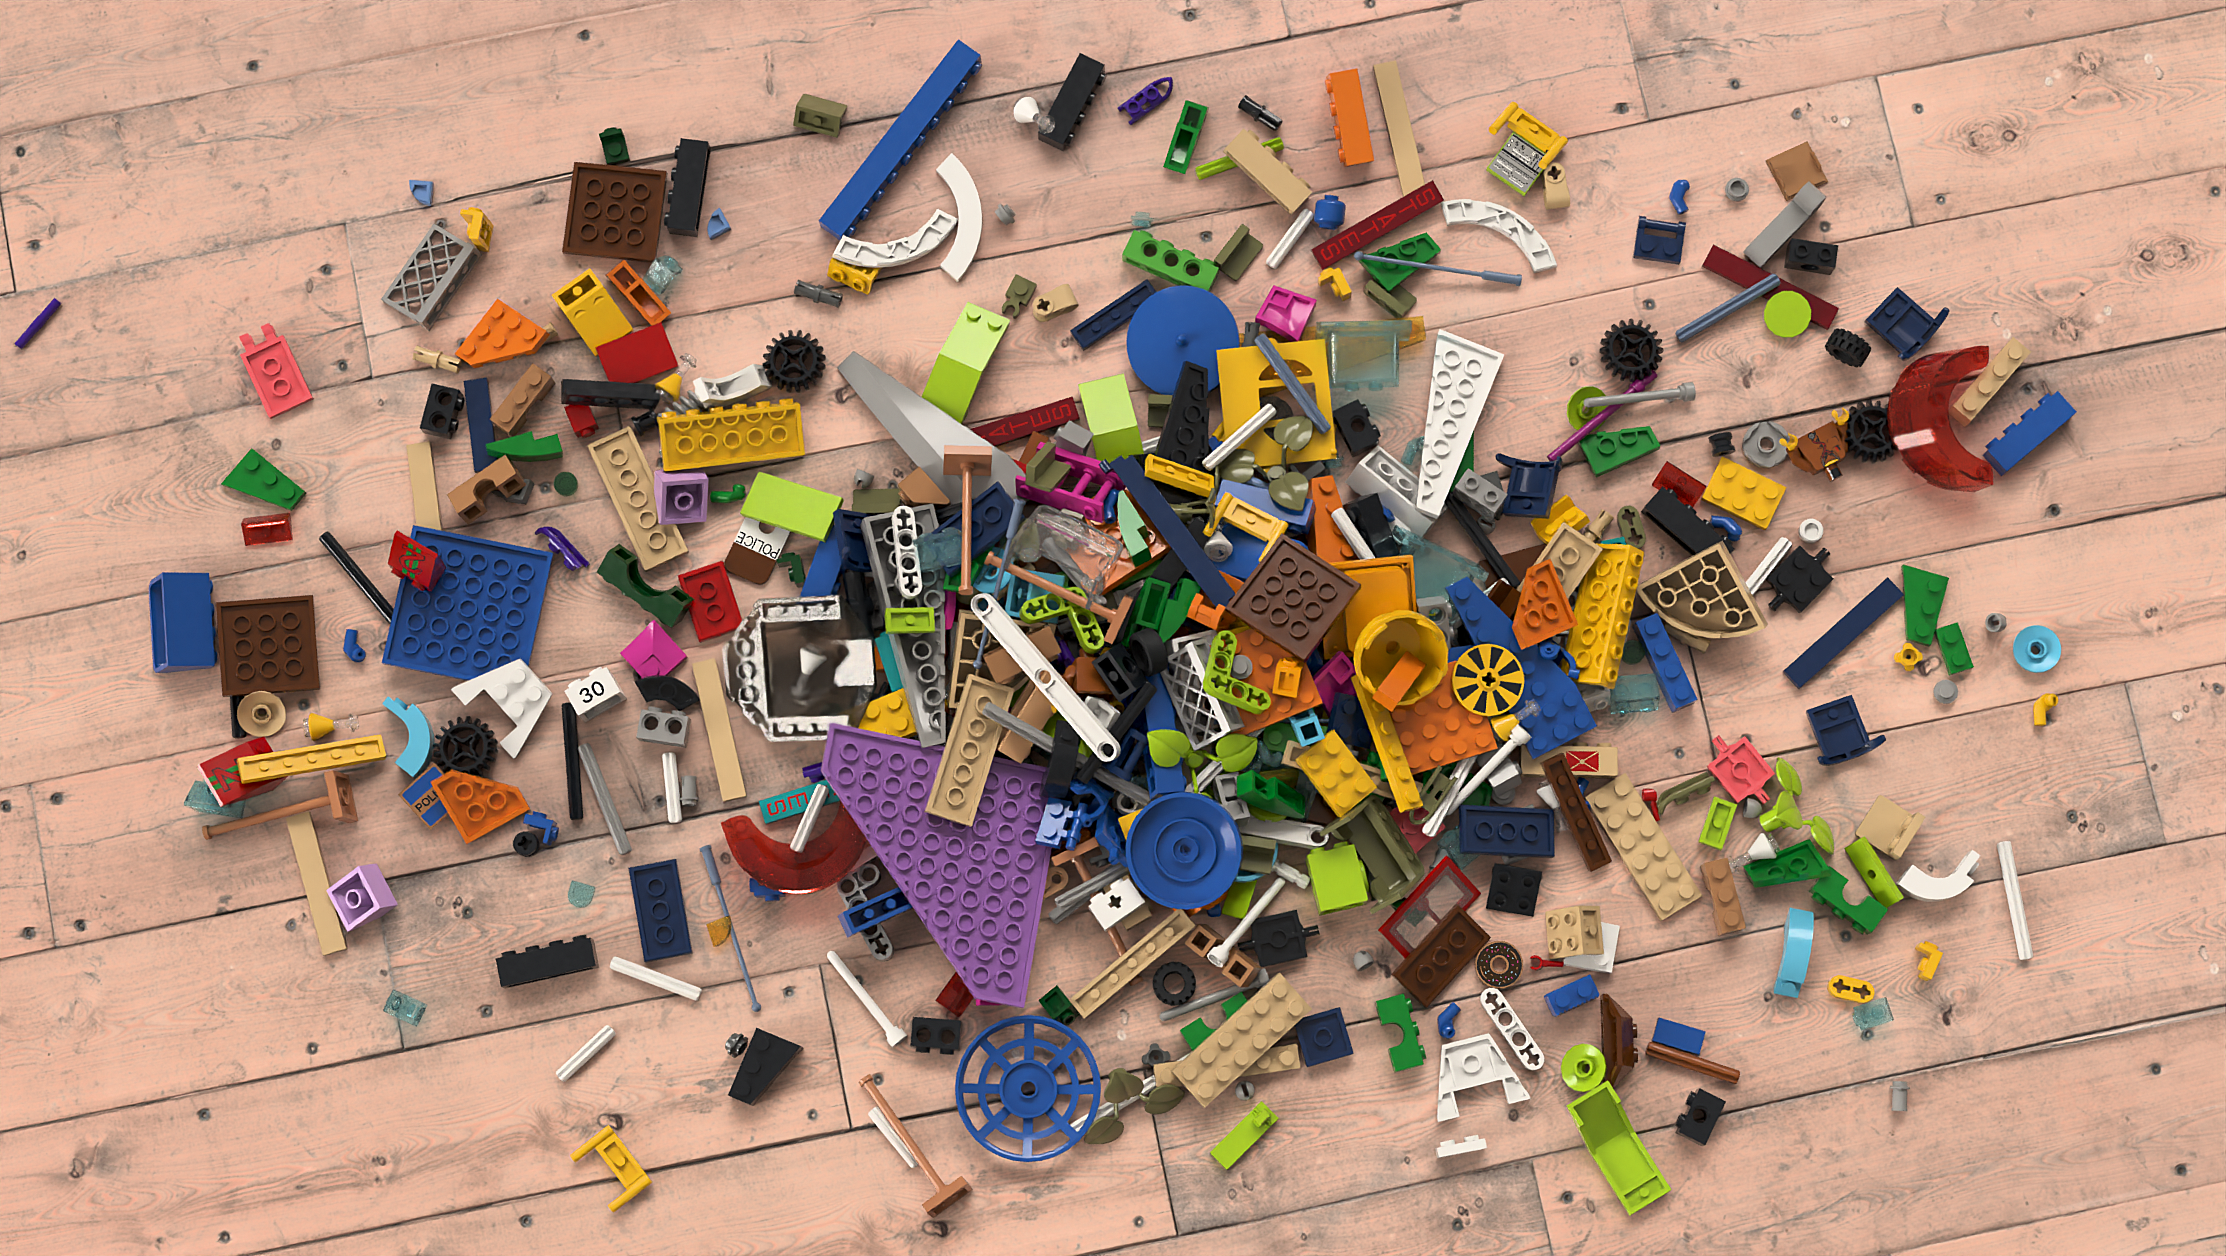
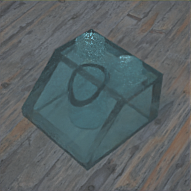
M203 779V781L195 780L184 801V806L196 812L243 818L246 799L221 807L205 779Z

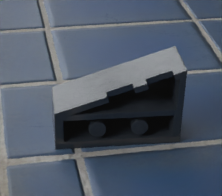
M756 1028L728 1096L754 1106L776 1078L789 1066L797 1054L802 1051L803 1047Z

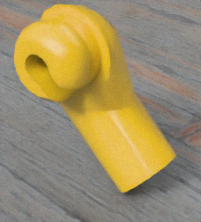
M2046 693L2034 702V726L2046 725V712L2058 704L2057 695Z

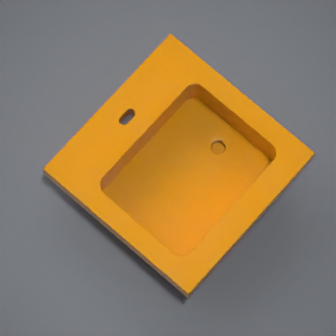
M1412 555L1329 563L1360 583L1361 589L1322 639L1324 660L1331 659L1338 651L1343 652L1347 657H1354L1355 644L1360 633L1377 616L1394 612V610L1417 612ZM1389 642L1386 645V651H1394L1397 647V642Z

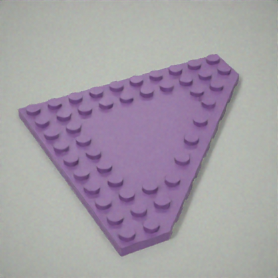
M830 723L821 767L822 774L962 981L977 1000L1024 1008L1052 847L1038 845L1035 841L1048 801L1047 797L1039 796L1042 775L1046 767L1027 763L1020 764L1017 761L993 757L971 827L924 812L945 746L935 745L921 748V743L917 740Z

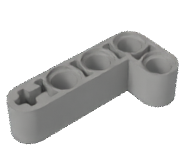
M1807 182L1793 200L1750 243L1743 253L1762 268L1820 208L1826 196L1812 183Z
M867 863L839 878L837 890L847 909L853 908L857 902L868 901L864 892L880 882V871L875 865ZM868 869L876 872V876L872 881H865L863 879V874ZM846 881H852L855 884L854 890L850 893L842 891V885ZM881 923L877 924V932L873 935H867L865 930L860 932L872 955L877 960L885 962L893 957L894 947ZM878 938L884 947H889L886 949L887 954L884 956L881 953H876L879 951V947L874 940Z

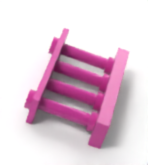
M1040 442L1039 445L1036 447V452H1038L1046 443ZM1056 447L1055 460L1071 465V471L1052 492L1025 485L1026 478L1019 475L1016 476L1017 496L1060 510L1064 508L1100 523L1104 521L1103 501L1111 489L1124 491L1126 488L1114 470L1109 474L1103 472L1099 466L1101 461ZM1068 475L1080 478L1072 492L1059 489ZM1090 482L1102 486L1094 499L1081 496Z

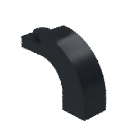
M1056 721L1049 762L1042 775L1039 793L1041 797L1064 800L1068 793L1076 764L1080 735L1067 721Z

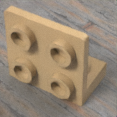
M1879 795L1856 830L1855 835L1859 838L1865 836L1871 846L1893 860L1901 858L1926 817L1919 812L1912 815L1889 799Z
M1574 906L1545 912L1549 959L1604 954L1600 906Z

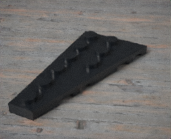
M1189 361L1183 362L1154 456L1204 473L1209 472L1202 464V461L1209 455L1207 435V368ZM1151 479L1169 504L1181 505V503H1190L1207 498ZM1204 503L1192 506V509H1207V506ZM1209 513L1193 514L1209 519Z

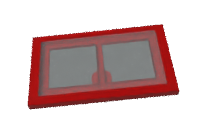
M1445 856L1378 931L1406 959L1455 904H1458L1466 911L1481 895V892L1448 856Z

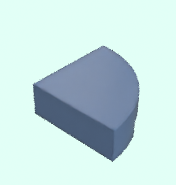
M409 180V186L414 197L420 203L431 206L434 183L431 181Z
M720 208L713 212L708 223L707 231L710 240L731 230Z

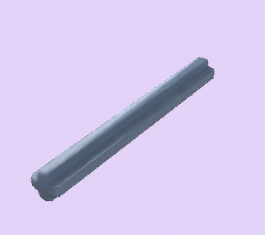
M1776 274L1768 276L1677 330L1675 333L1676 337L1680 342H1684L1780 285L1781 282Z
M1263 333L1255 338L1256 345L1319 433L1324 434L1330 430L1331 426L1267 336Z

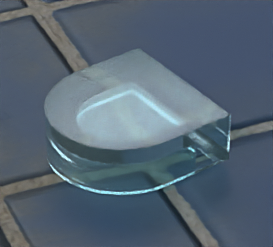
M572 880L568 891L570 903L578 908L588 906L593 899L596 887Z

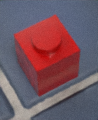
M568 405L564 407L573 431L578 438L581 436L582 438L590 437L599 429L590 406Z

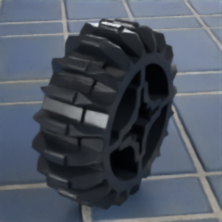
M1629 319L1628 325H1626L1624 320H1621L1619 327L1613 324L1611 331L1606 330L1604 334L1606 338L1601 339L1600 344L1605 346L1599 349V353L1605 354L1601 357V362H1609L1605 369L1610 370L1613 368V377L1617 373L1622 374L1620 377L1621 381H1624L1626 376H1629L1630 382L1634 381L1635 376H1637L1638 380H1643L1644 374L1651 376V369L1656 371L1659 367L1657 363L1662 361V357L1658 355L1664 351V348L1658 347L1662 343V339H1654L1658 332L1655 330L1650 333V324L1646 325L1645 328L1641 327L1643 324L1642 320H1639L1637 325H1634L1633 319ZM1625 334H1634L1641 338L1633 340L1628 335L1625 336ZM1616 339L1619 340V345L1622 349L1617 357H1615L1613 352V342ZM1646 344L1650 350V357L1647 362L1643 360L1644 356L1641 353V349ZM1638 346L1635 353L1630 352L1625 354L1628 348L1633 349ZM1625 361H1630L1635 366L1638 365V367H1628L1623 365L1622 363Z
M789 330L788 337H785L781 332L779 334L781 340L778 341L776 338H772L774 347L767 345L766 349L770 353L763 354V358L768 360L763 363V368L768 369L765 375L772 377L770 379L772 385L778 382L777 387L779 390H782L785 385L788 393L792 391V387H795L796 392L800 393V386L803 385L805 390H809L808 383L811 382L813 385H816L817 381L814 377L822 378L823 374L819 370L826 369V365L822 363V361L826 360V356L820 354L824 349L822 346H817L819 342L816 338L811 340L810 333H807L802 338L801 330H798L796 336H794L792 330ZM791 345L804 346V348L800 347L799 349L794 351L788 349L787 347ZM781 352L785 361L781 365L782 368L777 371L776 359ZM811 352L813 354V363L808 371L804 361ZM788 355L791 359H798L800 367L795 363H791ZM793 372H797L802 375L798 378L785 377V375L788 376Z
M1867 400L1866 407L1862 402H1858L1857 408L1854 406L1850 407L1849 418L1846 421L1848 425L1846 433H1849V437L1844 441L1849 444L1847 453H1850L1852 450L1856 452L1853 456L1854 459L1861 455L1863 463H1866L1869 457L1872 464L1877 462V457L1883 462L1886 460V455L1892 457L1894 455L1893 450L1900 448L1897 442H1902L1904 438L1899 435L1904 431V427L1897 426L1902 422V419H1894V416L1897 414L1896 410L1891 413L1887 411L1890 407L1889 404L1881 408V401H1877L1873 406L1872 401ZM1863 415H1874L1881 419L1872 421ZM1855 420L1861 430V435L1857 439L1854 435ZM1885 425L1889 429L1888 443L1884 440L1885 436L1882 433V428ZM1877 426H1879L1876 429L1875 433H1872L1871 435L1869 434L1868 436L1864 437L1868 433V430L1874 429ZM1866 442H1870V443H1872L1875 447L1878 446L1879 448H1877V449L1867 448V447L1863 446L1862 444H1864V443H1866Z
M470 716L466 717L465 723L461 717H457L456 725L453 721L449 720V729L444 726L440 728L444 735L436 734L435 738L440 740V743L433 744L435 749H440V751L433 754L435 758H441L436 763L437 766H444L442 770L444 773L456 770L474 775V772L482 777L483 772L481 769L483 767L488 771L491 769L487 762L495 763L496 761L491 756V754L498 753V749L491 748V746L498 744L496 739H490L494 736V731H487L489 725L486 723L480 726L481 720L478 718L472 723ZM461 731H476L473 735L470 734L464 739L456 736ZM482 737L484 749L480 757L476 752V746L479 743L478 740ZM450 740L455 745V751L452 754L451 760L448 757ZM458 742L468 746L470 748L469 751L473 753V756L468 752L466 753L464 750H462V746L459 745ZM467 758L473 759L476 762L467 767L456 766L458 762L461 763Z

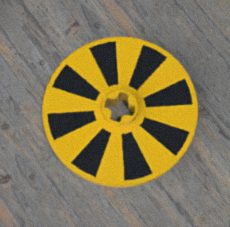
M1481 644L1470 648L1457 660L1452 672V687L1458 701L1470 712L1481 716H1496L1508 711L1517 703L1524 688V674L1519 661L1510 651L1494 644ZM1487 674H1490V678L1494 679V682L1489 684V687L1486 686L1485 681H1482V678L1486 677Z

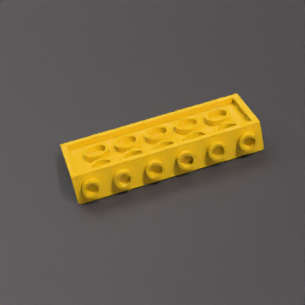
M793 398L780 399L779 404H770V401L756 402V406L747 407L746 404L732 405L733 409L723 410V406L710 407L708 412H700V409L685 410L686 414L676 415L675 411L664 412L662 417H656L659 424L663 470L673 471L805 455L800 404L793 402Z
M1597 544L1603 550L1580 581L1573 612L1578 625L1570 628L1565 650L1573 656L1576 662V669L1580 670L1578 679L1569 677L1575 684L1601 685L1608 689H1614L1618 678V670L1623 655V647L1628 632L1636 588L1638 587L1644 552L1632 545ZM1563 658L1561 670L1568 676L1570 667Z

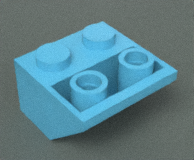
M1027 570L1056 585L1064 587L1065 576ZM1011 574L1005 612L1009 616L1020 618L1019 611L1024 602L1050 594L1051 592ZM1049 600L1046 603L1050 610L1055 611L1059 608L1058 604L1053 600ZM1039 607L1037 610H1034V611H1031V610L1028 608V610L1026 611V613H1027V614H1028V613H1031L1032 616H1034V614L1036 613V611L1041 610V607ZM1059 616L1045 620L1044 622L1058 624Z

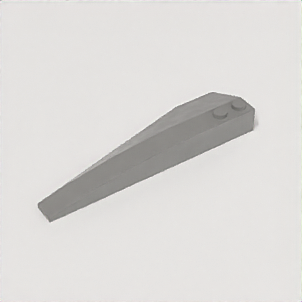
M855 351L837 367L903 450L950 500L951 505L962 502L963 475H943L944 445L992 446L991 476L972 475V499L977 498L999 481L1013 501L1014 498L1024 500L1026 503L1030 500L1016 495L1015 478L1017 475L1026 478V474L1008 454L975 434L968 427L960 424L956 419L928 400L917 395L913 390L880 370L876 365Z
M933 503L911 508L915 516L922 590L913 599L903 597L899 591L891 520L893 512L865 517L860 524L884 619L886 608L934 607V633L889 634L921 748L946 743L945 592L943 589L945 570L923 541L926 536L939 527ZM901 512L897 519L902 520V528L898 529V531L902 529L911 530L910 527L905 528V521L909 516H905L904 512ZM901 535L899 542L902 546L908 547L912 544V539L908 535ZM904 558L901 564L904 569L911 570L914 568L915 564L912 559ZM916 574L908 576L909 582L905 589H909L910 593H913L914 589L917 588L911 583L912 576H916Z

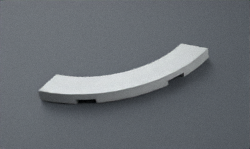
M951 153L936 169V172L948 184L955 197L959 216L958 230L952 249L940 266L959 282L970 267L980 243L982 211L979 195L971 176L963 164Z
M1471 199L1441 202L1447 226L1475 224L1502 233L1522 250L1534 273L1557 267L1554 255L1547 242L1534 229L1533 225L1514 211L1495 203Z
M937 209L931 219L918 232L909 237L887 242V244L858 241L843 235L833 253V258L848 264L872 268L906 264L928 254L939 246L952 232L958 219Z

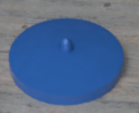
M1185 285L1162 289L1147 298L1134 313L1129 324L1126 340L1127 353L1133 370L1143 383L1161 395H1173L1184 361H1189L1208 369V393L1212 392L1220 386L1216 350L1240 348L1238 326L1228 307L1214 294L1198 287Z
M1175 792L1159 797L1139 812L1128 832L1126 861L1134 882L1150 899L1166 907L1194 909L1217 900L1232 886L1242 865L1243 842L1237 823L1225 807L1206 795L1194 792Z

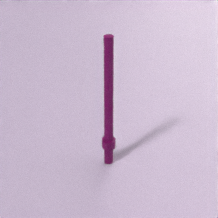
M1651 370V376L1644 375L1643 380L1636 379L1623 394L1644 392L1645 387L1658 377L1656 372ZM1624 404L1608 405L1547 456L1548 460L1554 461L1557 459V456L1561 457Z

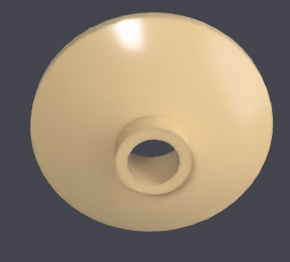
M265 691L253 692L244 697L237 710V719L240 726L247 733L257 737L273 735L281 729L286 718L283 702L276 695ZM264 708L267 712L260 714L257 710Z

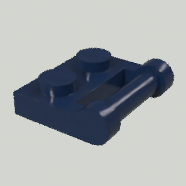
M1639 215L1633 258L1679 265L1686 222L1679 221L1677 224L1646 219V216ZM1647 228L1676 233V239L1644 234V230Z
M1131 726L1118 742L1121 748L1118 758L1108 762L1104 761L1101 765L1130 782L1133 776L1131 773L1146 745L1149 746L1147 735ZM1135 739H1137V740H1138L1137 744L1135 745V747H1134V749H1133V751H1132L1130 757L1128 758V760H1127V762H1126L1124 768L1121 769L1120 766L1122 765V763H1123V761H1124V759H1125L1127 753L1129 752V750H1130V748H1131L1133 742L1135 741ZM1114 749L1108 757H1111L1114 754Z

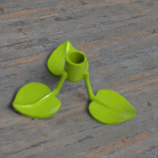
M1167 729L1147 732L1150 755L1153 761L1162 767H1172L1182 757L1187 766H1189L1194 793H1199L1195 768L1203 763L1204 757L1216 762L1221 761L1223 769L1227 772H1237L1249 765L1257 750L1256 737L1239 733L1225 735L1218 741L1216 753L1219 757H1216L1206 750L1194 751L1188 737L1182 732ZM1199 793V794L1206 795V796L1212 798V797H1211L1209 794H1207V793Z
M1778 757L1776 763L1777 777L1781 785L1788 792H1781L1773 809L1760 815V823L1763 829L1769 833L1780 827L1783 829L1792 827L1798 830L1802 828V825H1809L1811 827V834L1816 842L1829 854L1833 855L1834 839L1829 825L1820 816H1814L1813 821L1802 820L1801 813L1797 809L1792 797L1793 794L1796 796L1801 795V780L1796 770L1787 761Z

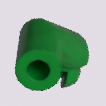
M735 484L732 487L733 492L712 491L710 500L712 503H731L742 500L746 495L744 493L745 486Z
M1378 751L1370 752L1367 757L1368 763L1374 764L1380 769V781L1389 782Z

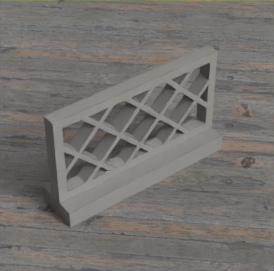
M433 224L381 300L430 331L482 254L475 246L462 241L436 224ZM437 232L443 235L444 243L432 246L434 235ZM455 245L463 247L458 255L450 257L449 247ZM445 248L446 258L435 261L433 251ZM429 252L431 262L419 265L418 258L421 254ZM447 263V272L437 276L436 266ZM432 267L433 277L422 280L420 270ZM416 271L417 281L406 284L405 277L407 274ZM434 282L435 289L433 292L424 295L423 285ZM418 286L420 296L408 299L407 289ZM403 290L404 300L398 302L390 300L395 292ZM421 301L422 308L417 315L411 313L409 304Z
M1206 638L1192 641L1181 650L1168 656V663L1176 665L1174 676L1169 674L1168 669L1160 672L1194 751H1198L1223 736L1245 727L1236 706L1208 695L1203 689V679L1211 649ZM1186 653L1191 658V666L1183 663ZM1182 668L1190 672L1187 682L1180 679ZM1195 674L1198 675L1202 683L1201 689L1193 685ZM1213 680L1214 687L1218 688L1219 686L1216 685V681ZM1178 684L1186 687L1184 698L1180 697L1177 692ZM1191 691L1199 693L1197 704L1189 701ZM1205 697L1209 699L1211 710L1203 708ZM1188 706L1195 709L1193 720L1186 713ZM1201 712L1209 716L1207 727L1199 723ZM1214 719L1218 720L1222 729L1221 732L1212 729ZM1197 728L1205 731L1204 739L1201 743H1199L1196 736Z

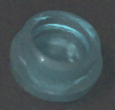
M1136 212L1135 216H1130L1132 225L1150 227L1154 218H1149L1150 213Z

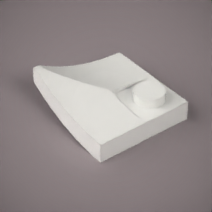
M1601 922L1604 954L1564 958L1563 965L1611 974L1620 926Z

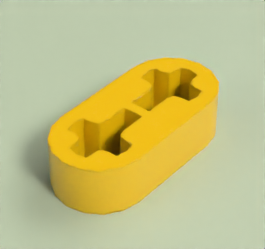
M1837 975L1832 977L1827 984L1829 994L1835 998L1856 1003H1866L1874 997L1875 990L1867 981ZM1840 980L1841 985L1849 987V990H1841L1837 993V989L1833 987V984ZM1862 986H1865V991L1869 992V995L1864 996L1862 999L1859 993L1853 992V988L1860 989Z

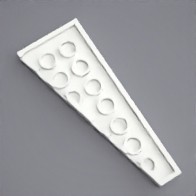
M1441 329L1436 339L1415 511L1438 519L1504 357V354Z

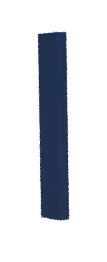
M1887 577L1791 663L1783 673L1800 689L1904 594Z

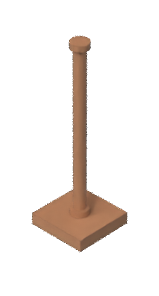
M944 445L943 475H963L961 586H959V594L961 595L973 594V587L971 586L972 475L991 476L992 446Z
M990 551L984 564L987 566L991 564L1000 568L1002 559ZM1006 563V572L1108 619L1107 622L1111 623L1104 641L1113 644L1134 600L1133 597L1125 594L1118 610L1114 608L1110 610L1012 563Z
M334 770L324 772L328 796L211 827L205 825L202 827L203 836L208 840L212 839L214 835L331 805L335 820L346 823L357 822L358 817L349 775Z
M1093 837L1076 845L1074 851L1066 850L1050 859L1054 867L1068 860L1072 864L1075 863L1083 882L1092 879V876L1083 860L1085 858L1083 853L1099 846L1096 838ZM1098 890L1090 894L1091 899L1099 894ZM1113 926L1107 932L1119 957L1127 952V949L1116 926ZM1137 974L1129 981V984L1133 986L1144 979Z
M869 1074L858 1083L868 1091L937 1190L933 1197L922 1204L926 1212L934 1218L973 1189L963 1176H960L949 1185L943 1183L872 1082L873 1077Z

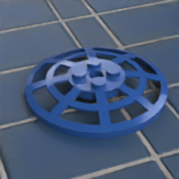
M1014 1016L986 1028L966 1049L956 1074V1104L966 1129L977 1142L990 1152L1012 1161H1043L1069 1150L1081 1140L1090 1128L1100 1104V1074L1096 1060L1089 1047L1069 1027L1043 1016ZM1024 1024V1038L1010 1041L998 1049L987 1040L993 1033L1005 1027ZM1034 1024L1055 1028L1067 1035L1071 1040L1061 1050L1050 1042L1035 1039ZM980 1046L990 1057L981 1069L978 1084L963 1083L967 1065L975 1050ZM1024 1046V1060L1012 1065L1002 1055L1013 1048ZM1034 1046L1047 1049L1056 1056L1047 1065L1034 1060ZM1077 1047L1084 1053L1090 1065L1093 1084L1079 1085L1076 1069L1068 1058ZM994 1062H996L1005 1071L1001 1077L1000 1084H986L988 1072ZM1062 1063L1065 1064L1070 1074L1072 1085H1057L1053 1072ZM1026 1082H1031L1035 1085V1093L1031 1096H1025L1021 1091L1023 1084ZM963 1093L978 1094L981 1109L988 1120L979 1131L974 1127L967 1114ZM985 1094H1000L1004 1107L995 1116L988 1107ZM1079 1094H1093L1089 1115L1077 1132L1068 1123V1120L1076 1109ZM1057 1095H1071L1069 1106L1065 1114L1061 1116L1052 1107ZM1012 1113L1023 1118V1133L1011 1130L1001 1123ZM1046 1114L1055 1123L1043 1131L1033 1133V1118ZM996 1128L999 1132L1009 1137L1023 1140L1022 1154H1014L1002 1150L985 1138ZM1059 1129L1070 1138L1065 1144L1052 1151L1032 1155L1033 1140L1048 1137Z

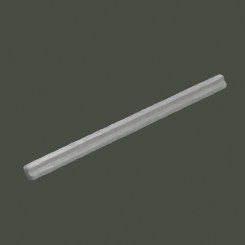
M991 702L985 705L982 711L983 715L1051 753L1053 744L1051 736ZM1078 752L1075 767L1081 769L1088 760V757ZM1100 766L1093 776L1143 806L1148 805L1153 800L1150 799L1148 791L1118 777L1103 766Z

